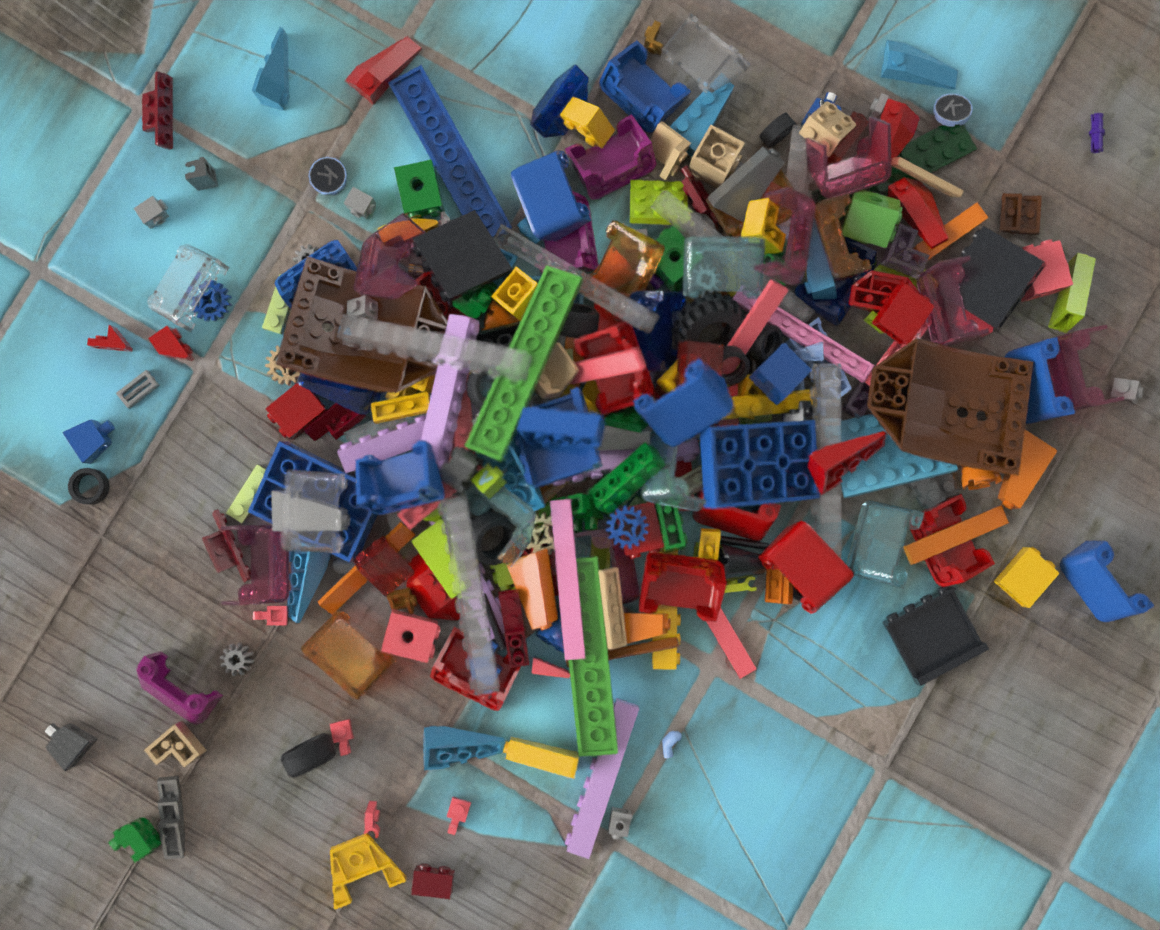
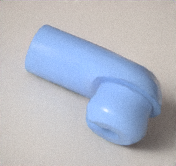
M670 731L663 738L664 758L673 757L672 746L682 738L679 731Z

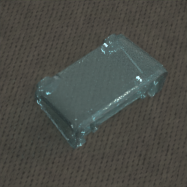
M750 237L686 238L683 248V295H687L689 298H697L703 291H743V295H746L749 299L758 298L763 292L765 240Z
M865 501L860 510L846 562L854 576L905 589L907 572L905 569L898 567L907 530L918 529L921 526L924 513L877 501Z

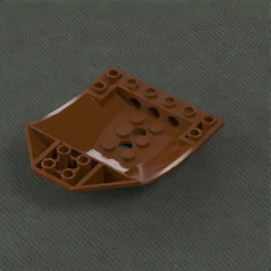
M307 256L275 365L354 387L398 393L437 372L448 322L426 286L366 275ZM366 295L378 302L377 320L364 317L350 321L346 318L347 300ZM328 323L333 327V330L326 332L322 325ZM342 329H350L352 336L345 338L341 333Z
M917 337L872 369L867 408L903 452L958 466L1018 476L1033 362L970 352ZM965 408L968 412L967 417H959L957 409ZM977 412H984L987 419L985 421L978 420Z

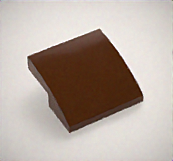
M1002 193L1000 232L1039 235L1042 196Z

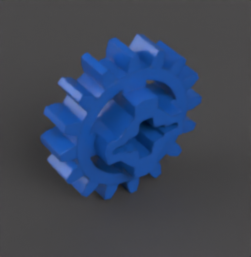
M203 280V285L197 283L198 289L192 288L191 291L194 295L188 297L193 300V302L189 303V306L194 307L192 313H198L197 318H204V321L207 322L210 319L216 322L217 317L223 319L222 313H229L226 308L227 306H232L228 302L232 297L226 295L229 290L223 288L222 283L217 284L214 280H211L210 283L207 280Z
M623 506V511H620L618 508L615 509L617 514H610L612 521H606L610 525V528H607L606 531L611 532L608 538L615 539L614 545L618 544V542L621 543L620 548L622 549L625 544H627L629 549L632 548L633 543L638 547V540L645 541L642 535L649 533L644 530L645 527L649 526L648 523L643 522L647 517L640 516L641 510L634 512L633 506L630 508V511L627 510L626 506ZM624 514H631L635 516L636 519H627ZM618 518L620 522L619 528L614 531V524ZM624 522L632 524L630 528L631 534L628 531L622 530ZM640 525V533L636 536V526ZM621 535L628 536L630 541H624L618 537Z

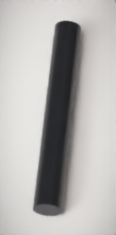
M728 536L720 537V543L762 550L768 547L767 542Z
M485 593L480 595L479 599L499 649L502 651L507 646Z

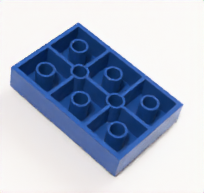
M815 420L708 427L700 432L704 508L717 509L820 498V492L808 469L809 457L817 450Z
M279 441L248 512L272 524V491L284 490L347 509L350 515V525L347 530L287 532L349 563L357 561L378 515L357 505L356 474L352 472L345 473L343 468L288 441Z

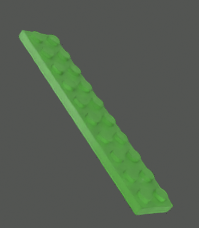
M546 265L465 444L466 448L503 462L518 428L523 407L527 408L581 287L582 277Z
M598 556L576 558L586 656L584 659L569 660L579 757L618 754L610 665L599 579Z

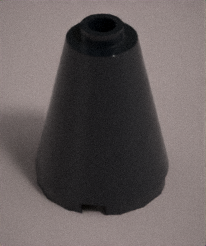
M720 544L718 561L724 565L726 582L764 574L767 569L758 558L761 554L727 544Z

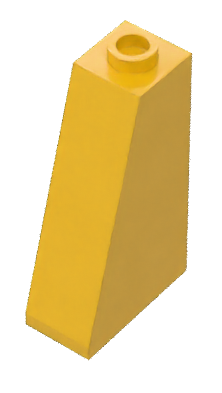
M511 737L509 742L506 741L503 753H507V760L569 778H575L579 760L577 751Z

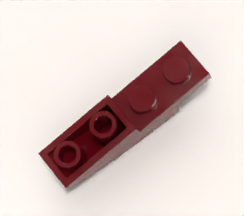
M519 590L499 591L510 668L528 666L530 664Z

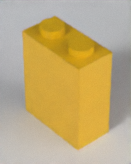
M1023 547L993 581L1025 608H1030L1059 575V572L1055 569L1056 566L1049 560L1045 561L1040 556L1041 553L1034 547Z

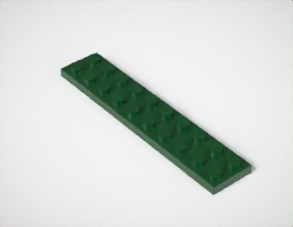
M955 124L954 127L941 125L908 142L897 157H901L932 174L976 151L977 147L964 124ZM890 165L877 182L861 177V182L856 188L888 196L889 185L904 177L914 180L918 179ZM862 167L856 169V171L860 173ZM821 187L799 198L792 204L797 208L799 215H801L806 230L808 231L809 217L813 216L817 230L820 232L845 219L854 190H838L833 197L825 198L824 189Z

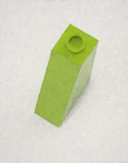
M1077 253L1068 262L1073 285L1058 293L1049 321V328L1067 333L1085 317L1096 258L1090 257L1087 254Z
M448 517L441 518L411 542L450 598L453 599L458 596L460 599L469 593L468 588L472 586V582L467 574V568L463 556L460 554L459 545Z

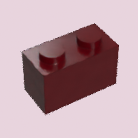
M430 864L416 865L413 873L411 895L450 900L455 870H450L451 868L448 866L434 868Z

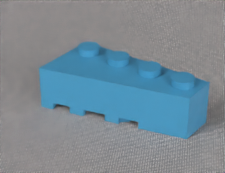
M721 73L670 126L691 142L687 150L690 157H693L710 124L715 125L732 95L734 85Z

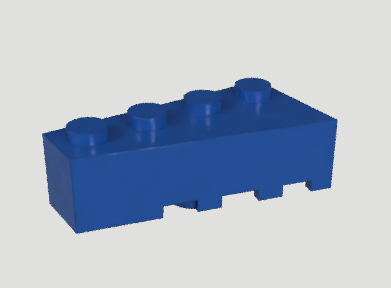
M532 406L531 408L523 407L517 430L529 447H535L536 443H542L543 447H550L551 443H556L561 447H568L569 443H573L577 447H600L606 424L601 415L597 413L582 414L574 410L564 412L555 408L545 410Z

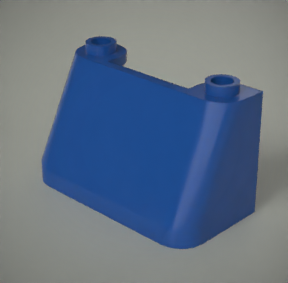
M636 40L609 60L599 84L602 91L627 115L632 114L643 130L652 133L660 122H664L688 98L691 91L682 83L678 82L670 87L645 64L648 58L647 50Z
M557 150L511 171V178L530 228L539 240L556 242L591 221L588 207L585 204L576 202L564 172L569 162V158L564 151Z
M338 240L327 243L309 255V257L361 273ZM306 258L281 274L274 282L281 298L290 309Z
M1057 337L1011 350L1005 355V358L1033 362L1026 424L1075 414L1073 403L1068 397L1060 396L1055 398L1047 359L1056 357L1059 353Z
M698 359L686 369L685 377L687 382L655 402L653 397L646 394L633 401L635 409L660 439L670 447L682 444L728 416L733 410V400L725 379L701 359Z
M425 440L417 441L412 446V452L384 460H380L374 455H365L363 458L355 460L357 505L373 514H389L440 501L445 497L433 447Z
M1085 541L1061 559L1060 569L1099 621L1112 622L1147 612L1154 606L1144 594L1137 593L1131 597L1127 596L1106 566L1112 562L1114 551L1107 541Z

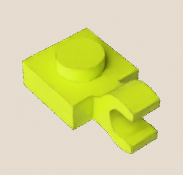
M752 576L747 577L742 583H738V579L727 581L725 593L745 590L755 591L757 588L749 587L748 583L750 580L756 579Z

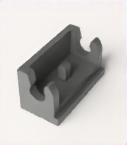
M199 157V160L189 161L185 164L186 167L195 166V171L185 174V179L198 191L218 187L215 168L204 157Z

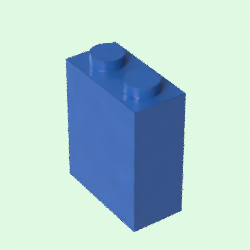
M784 342L749 378L771 401L778 405L812 370Z

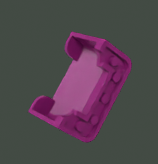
M632 114L619 121L617 124L618 134L610 137L603 148L594 146L585 150L580 143L565 148L569 161L592 200L600 199L629 184L631 180H637L650 173L656 167L652 142Z
M572 191L576 202L585 204L588 207L591 221L556 242L544 240L547 259L542 260L540 264L541 274H543L546 265L571 274L594 271L598 267L590 206L585 196Z
M160 651L145 655L137 666V675L141 688L194 725L203 723L223 695L217 690L210 694L188 695L166 679L171 671L166 666V660L168 659L166 654Z

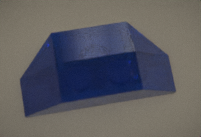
M576 64L554 80L533 109L530 126L543 138L566 135L570 130L564 125L565 121L560 114L572 97L585 102L588 100L587 83H589V77Z

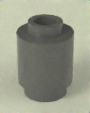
M337 557L333 561V570L338 575H346L362 558L349 563Z

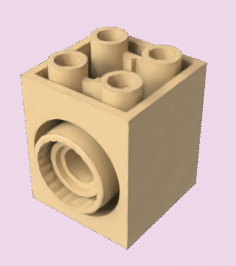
M710 124L691 159L689 166L691 173L695 177L718 188L735 172L742 159L740 153L745 143Z

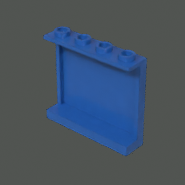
M579 388L572 389L570 395L536 406L545 410L555 408L564 412L574 410L582 414H589L583 392ZM516 430L515 441L521 449V454H519L522 465H525L526 469L524 477L527 484L534 488L603 467L598 447H577L573 443H569L568 447H561L556 443H551L550 447H543L542 443H536L535 447H529L519 431Z

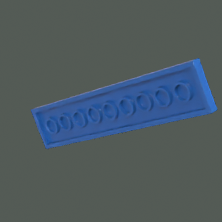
M422 65L388 82L428 156L432 159L437 172L461 215L463 216L475 210L493 239L512 229L509 220Z

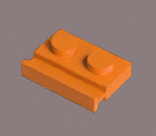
M767 569L765 602L792 604L793 585L778 569Z

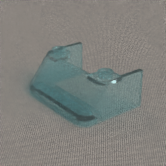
M652 429L650 432V445L658 449L665 466L642 486V497L646 501L692 511L700 510L707 500L687 496V483L680 478L674 477L678 446H668ZM700 433L696 434L695 436L691 437L685 442H689L692 439L700 440Z
M473 483L468 490L464 489V494L461 493L444 514V517L459 526L469 512L479 516L486 513L490 507L506 517L517 528L513 532L510 542L497 558L511 568L531 542L536 512L531 506L504 486L489 499Z

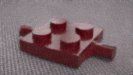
M684 166L681 169L685 176V179L681 181L684 185L682 188L685 194L693 200L692 205L698 213L707 214L714 225L719 223L721 220L715 213L718 209L713 207L708 200L709 194L702 182L691 173L688 166Z

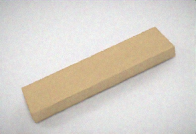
M894 157L890 162L891 166L950 197H961L963 190L901 157Z
M618 567L599 570L607 649L612 650L627 646Z

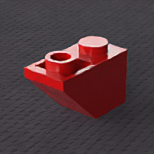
M167 325L148 338L158 354L164 357L186 361L194 360V357L191 355L193 353L192 349L187 343H183L181 340L182 335L177 328L173 329Z

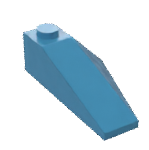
M279 27L271 43L272 52L271 54H266L264 58L265 66L264 68H259L252 92L262 105L283 111L285 105L289 102L288 36L285 30Z
M886 41L881 77L953 90L956 88L957 69L907 43Z
M810 216L807 252L808 282L805 283L808 294L812 293L813 299H835L837 295L832 274L814 218Z
M515 435L503 462L475 452L478 457L484 460L483 468L487 464L493 468L497 466L505 474L502 477L507 482L504 487L527 513L546 506L539 487L534 488L527 484L524 473L526 469L525 465H522L519 454H521V449L516 444Z
M291 537L288 553V562H291V573H288L291 590L288 592L287 606L288 617L294 622L300 623L328 567L331 553L297 537Z
M446 726L424 727V770L449 768L451 763L458 761L463 764L473 757L482 759L503 753L505 740L502 737Z

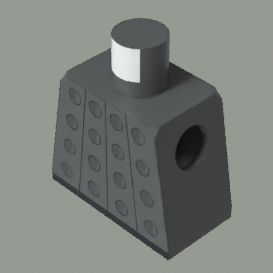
M52 723L45 730V733L52 738L47 744L46 749L64 771L74 768L97 741L96 737L71 723L64 725L61 729Z

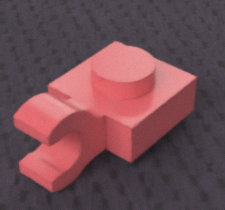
M267 606V611L253 612V620H267V625H288V606Z
M350 719L331 723L330 729L333 743L339 742L341 756L351 753L349 740L354 738Z
M452 797L446 816L452 818L447 833L455 835L459 821L465 823L471 802Z
M369 801L365 812L364 834H369V831H373L375 838H378L380 827L375 822L379 821L380 810H377L376 801Z

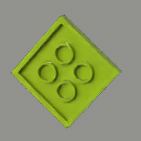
M631 180L630 223L688 225V199L682 187L684 185L682 182Z

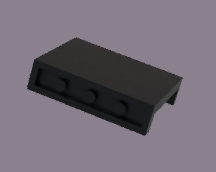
M475 210L413 238L414 247H412L416 258L420 257L424 271L430 273L433 286L439 288L441 299L444 303L447 302L450 308L453 307L454 300L501 277L505 280L512 272V267Z
M983 226L981 230L978 229L973 235V242L970 246H966L963 249L959 262H955L952 265L947 279H943L940 282L938 293L999 331L1046 264L1043 260Z
M940 587L937 589L938 593L932 596L931 594L920 598L921 602L915 605L914 603L903 607L904 611L898 614L894 612L886 617L887 620L882 622L917 685L922 686L989 650L986 642L980 640L955 594L956 587Z

